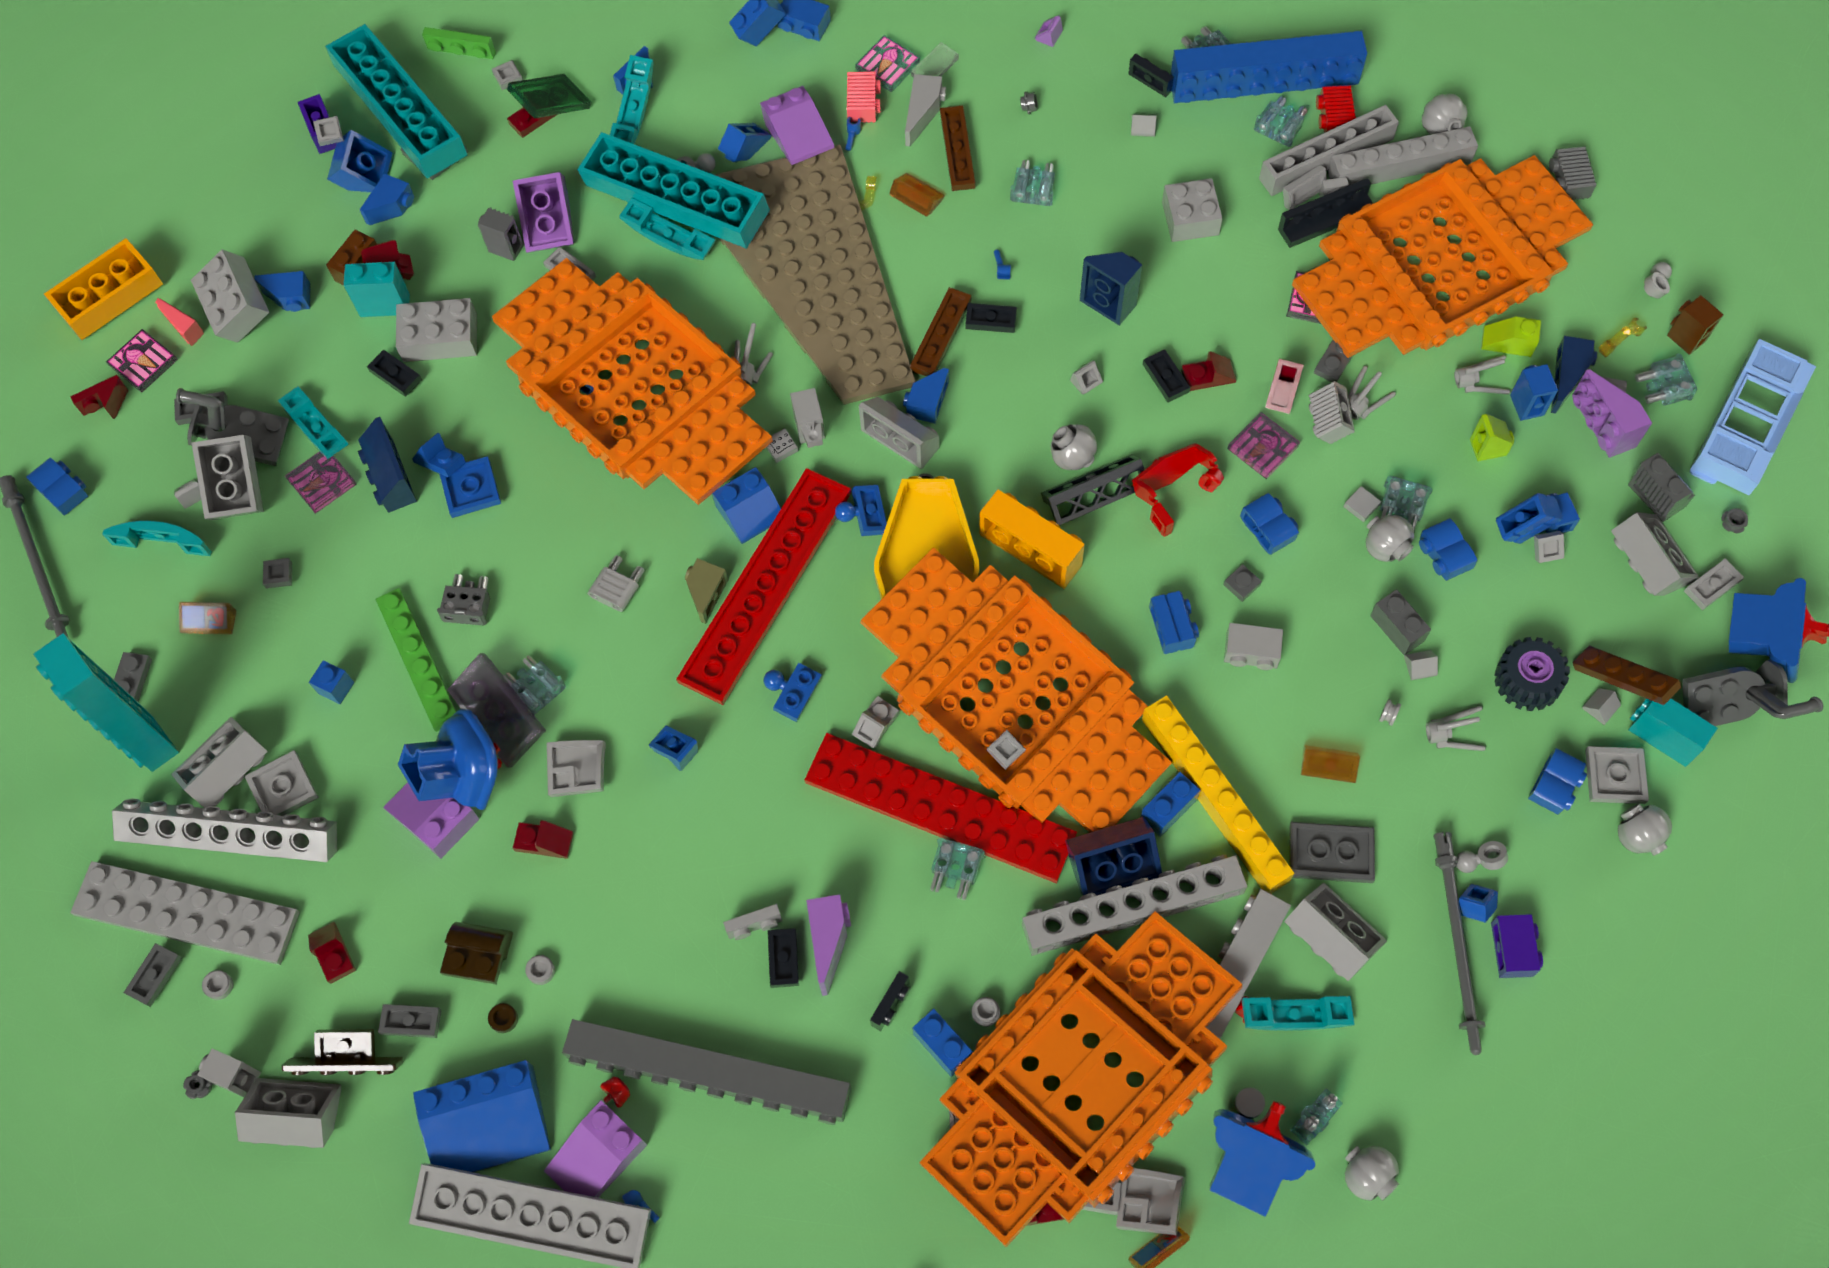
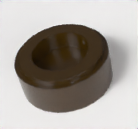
M506 1003L495 1005L488 1014L490 1027L498 1033L512 1031L518 1022L516 1010Z

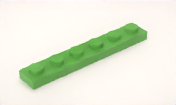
M400 588L375 600L433 729L437 732L444 721L452 717L457 711Z

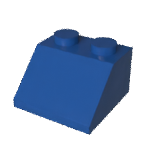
M350 130L343 136L344 141L337 142L327 180L348 191L372 192L383 174H388L393 152Z
M756 467L712 493L716 508L741 544L769 529L781 510L770 486Z

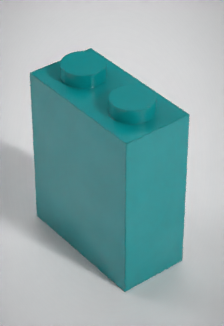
M395 262L345 264L344 287L360 317L396 316V304H407L410 302V293Z
M1645 698L1631 715L1630 720L1633 721V724L1628 731L1686 767L1705 749L1718 728L1673 699L1662 705Z

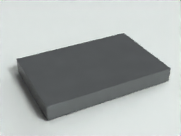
M1291 822L1289 832V866L1294 872L1292 878L1374 883V827Z

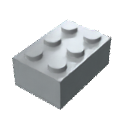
M222 249L191 279L215 336L238 343L269 313L248 264L242 256Z
M471 299L396 304V348L403 362L477 356V313Z
M238 435L191 442L205 519L215 520L264 512L250 436Z

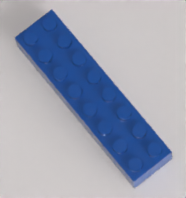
M1362 31L1174 50L1170 74L1173 76L1174 103H1189L1191 101H1210L1220 98L1258 96L1260 94L1298 90L1305 91L1324 86H1352L1359 84L1367 57Z

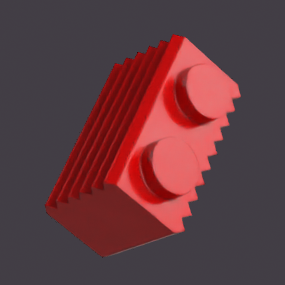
M1351 85L1324 86L1321 89L1320 95L1316 96V109L1321 110L1319 129H1323L1324 133L1356 119Z

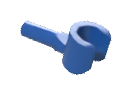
M851 117L847 118L848 139L845 148L847 151L851 150L855 135L861 132L860 118L856 124H851Z
M995 250L997 278L1010 280L1011 265H1003L1000 251Z
M631 1190L622 1196L626 1204L650 1208L637 1190ZM651 1209L650 1219L656 1223L660 1217Z

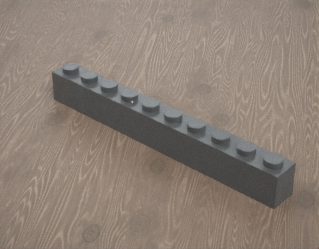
M574 1019L571 1020L562 1051L569 1058L568 1062L577 1066L585 1067L586 1063L597 1065V1070L612 1073L613 1069L624 1071V1076L633 1079H640L641 1075L651 1077V1082L668 1086V1082L679 1084V1089L695 1092L696 1088L707 1090L706 1095L714 1098L723 1099L724 1095L735 1097L734 1101L740 1104L751 1105L752 1101L762 1103V1108L770 1111L779 1112L780 1108L791 1110L790 1114L793 1116L807 1118L808 1114L818 1116V1121L835 1125L836 1121L843 1122L851 1091V1085L848 1082Z

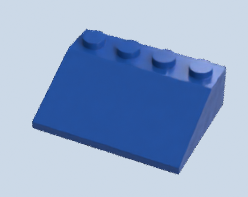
M527 1060L413 1092L417 1118L430 1164L474 1173L551 1150L534 1066Z

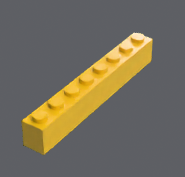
M1166 695L1146 707L1142 716L1143 723L1177 771L1181 772L1201 790L1198 796L1199 802L1260 888L1272 894L1288 884L1294 875L1293 870Z

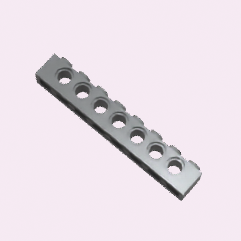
M135 798L124 800L112 810L114 841L328 862L337 852V821H329L324 817L309 819L300 818L296 814L278 816L273 815L272 812L248 813L244 809L220 810L216 806L198 808L193 807L192 804L168 805L164 801L147 803L140 802L139 799ZM275 831L279 832L282 837L277 835ZM302 833L305 834L308 837V839L304 838Z
M1227 855L1217 856L1208 864L1193 863L1186 866L1184 871L1175 873L1174 870H1169L1161 873L1159 878L1153 880L1141 878L1134 881L1132 886L1129 887L1114 886L1107 889L1105 894L1096 896L1095 893H1090L1080 897V901L1069 904L1068 901H1062L1052 906L1053 909L1042 912V909H1035L1026 913V917H1022V927L1031 956L1091 939L1095 933L1102 936L1143 924L1154 911L1164 918L1242 895L1247 888V884L1236 855L1229 858ZM1214 875L1219 879L1220 883L1211 885L1205 877ZM1189 883L1193 887V891L1190 893L1183 892L1179 884ZM1156 890H1161L1166 894L1167 898L1165 900H1157L1152 893ZM1135 898L1140 902V906L1138 908H1131L1126 904V900ZM1109 906L1113 909L1114 914L1104 916L1100 913L1099 908ZM1081 913L1086 916L1087 922L1078 924L1074 922L1072 916ZM1050 921H1055L1061 928L1056 932H1051L1045 925Z

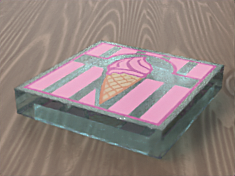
M883 35L855 64V69L858 72L876 71V80H880L882 87L893 92L920 63V57Z

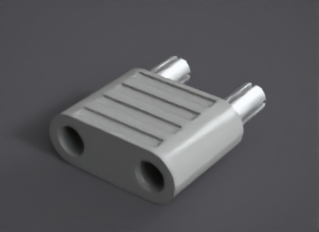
M615 555L609 566L603 567L587 594L591 598L619 612H623L638 589L639 585L637 582L645 570L641 566H637L630 578L616 572L623 559Z

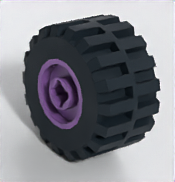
M1525 637L1523 642L1520 639L1516 640L1512 646L1509 645L1506 648L1495 670L1494 676L1497 677L1494 682L1496 687L1501 686L1498 693L1500 696H1507L1505 701L1508 704H1511L1513 701L1516 703L1515 708L1521 710L1523 706H1526L1527 711H1533L1535 707L1539 711L1544 709L1546 705L1551 706L1558 699L1568 683L1569 677L1567 676L1570 673V667L1566 666L1568 663L1567 657H1561L1563 651L1559 647L1557 649L1553 648L1554 643L1548 641L1546 644L1542 642L1543 638L1537 637L1535 641H1532L1531 637Z

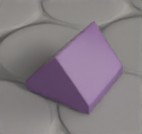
M1058 15L1044 21L1035 36V40L1054 47L1063 31L1061 17Z

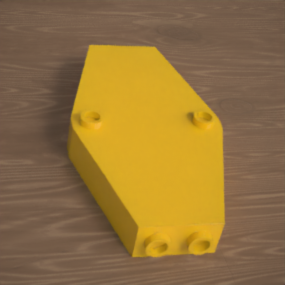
M911 476L908 479H902L874 560L875 581L880 598L882 599L933 547L971 582H974L979 576V559L954 479H948L945 476H937L933 479Z

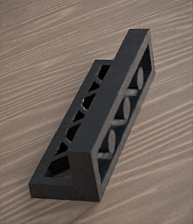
M1368 178L1283 212L1278 231L1288 247H1294L1337 229L1339 221L1345 215H1352L1360 211L1363 206L1373 204L1368 196L1371 182Z
M1131 454L1041 492L1043 502L1050 506L1054 521L1061 525L1134 494V486H1129L1125 483L1129 474L1138 471V474H1140L1145 469L1141 458ZM1113 481L1119 484L1113 495L1107 496L1102 494L1107 483ZM1090 491L1096 494L1091 504L1087 506L1080 504L1084 493ZM1065 501L1072 503L1073 505L1069 513L1060 517L1057 505Z

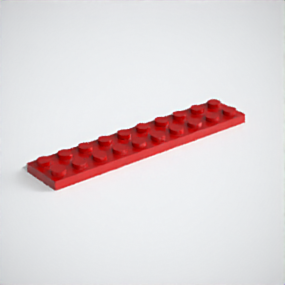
M808 468L805 469L676 678L677 683L724 705L836 520V506L841 502H847L852 493L851 488Z
M829 733L825 734L804 779L808 785L1056 884L1069 855L1065 840L1077 836V831L1047 819L1041 824L1039 820L1024 810L1016 809L1013 806L1008 808L999 800Z

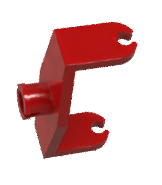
M1197 443L1158 457V460L1155 459L1151 466L1132 479L1135 494L1153 506L1158 503V500L1154 498L1157 496L1155 490L1172 484L1198 463L1214 470L1218 468V464L1214 463L1217 459L1212 452Z

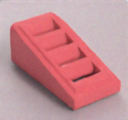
M158 298L155 301L163 315L188 344L193 346L204 334L195 319L162 299Z

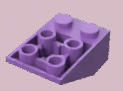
M1586 370L1572 397L1574 405L1584 415L1588 428L1593 430L1600 448L1605 450L1609 458L1636 448L1652 424L1639 401L1592 370Z

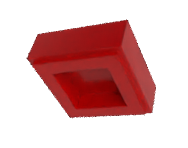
M1159 502L1152 506L1150 520L1160 534L1166 537L1172 533L1174 521Z

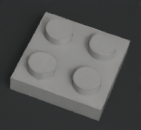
M1587 747L1585 753L1590 802L1646 804L1649 801L1644 748Z
M294 750L245 776L261 812H272L273 815L285 816L319 798L298 754Z

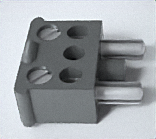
M455 574L452 586H445L441 606L437 609L441 620L448 623L486 625V615L490 602V596L487 591L488 577L484 576L483 578L481 576L477 588H474L475 583L472 581H466L465 587H461L463 576Z

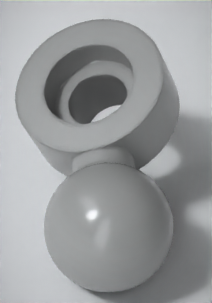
M707 153L700 155L697 161H693V159L686 156L676 159V161L708 173L716 165L714 157Z
M1656 263L1652 267L1651 275L1645 278L1644 290L1650 297L1659 299L1669 293L1670 286L1667 280L1672 274V268L1668 263Z
M1490 841L1484 843L1479 848L1477 854L1471 851H1462L1457 855L1458 864H1456V867L1464 873L1473 872L1480 864L1489 870L1500 869L1508 862L1506 847L1500 842Z

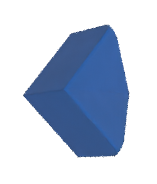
M1470 884L1459 898L1461 916L1486 923L1497 909L1498 891Z

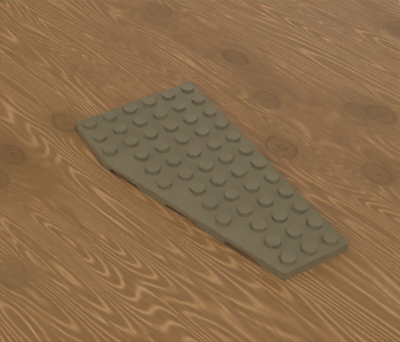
M841 144L793 165L790 164L787 158H781L715 174L718 177L764 194L770 211L748 248H743L723 239H720V241L743 268L746 276L761 296L767 300L804 353H807L843 405L912 388L915 382L914 375L910 368L908 356Z

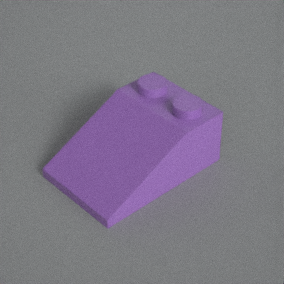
M803 86L794 88L776 97H771L760 103L765 125L791 165L835 148L812 98Z
M557 172L512 180L526 253L574 245L565 176Z
M408 782L383 807L440 859L479 820L470 807L458 803L454 798L418 801Z
M840 894L806 900L818 983L822 996L829 993L846 942V927L851 926L847 902L842 903Z
M601 1100L579 1123L544 1172L563 1191L599 1198L642 1152L647 1144Z

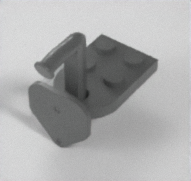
M183 388L177 390L176 400L178 403L196 404L188 429V445L192 446L191 442H195L198 437L211 440L246 435L251 437L255 461L277 466L289 418L241 406L225 405L216 397L185 391ZM205 407L208 408V415L204 414Z
M1773 660L1765 661L1756 672L1746 667H1734L1683 679V706L1714 726L1747 719L1755 714L1760 707L1771 716L1780 719L1821 712L1824 707L1822 700L1815 696L1811 697L1809 701L1788 706L1787 676L1784 669Z

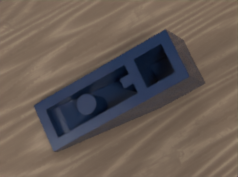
M1564 336L1557 348L1554 375L1558 392L1552 401L1551 413H1557L1577 387L1586 370L1590 366L1595 365L1597 351H1594V340Z

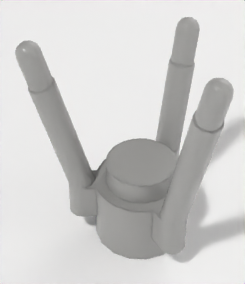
M756 323L751 324L743 360L740 362L742 379L750 386L752 383H758L759 376L773 355L772 352H769L756 372L754 365L748 363ZM736 340L734 358L738 362L740 359V341Z
M1506 355L1468 367L1455 369L1454 377L1457 388L1464 387L1465 393L1510 394L1509 389L1474 386L1475 383L1479 382V371L1504 364Z
M1363 366L1348 395L1351 415L1354 420H1358L1360 417L1365 419L1371 412L1396 395L1395 392H1391L1368 407L1369 400L1366 395L1382 375L1380 371L1376 373L1361 393L1355 395L1367 371V366Z
M1482 706L1427 722L1426 734L1428 742L1430 744L1436 743L1437 749L1449 747L1485 751L1486 747L1482 745L1447 741L1448 738H1452V728L1479 722L1480 718L1454 720L1479 712L1483 709Z

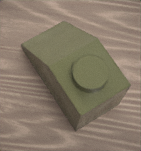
M697 558L694 565L689 566L687 569L685 580L702 623L706 624L728 582V577L725 569Z

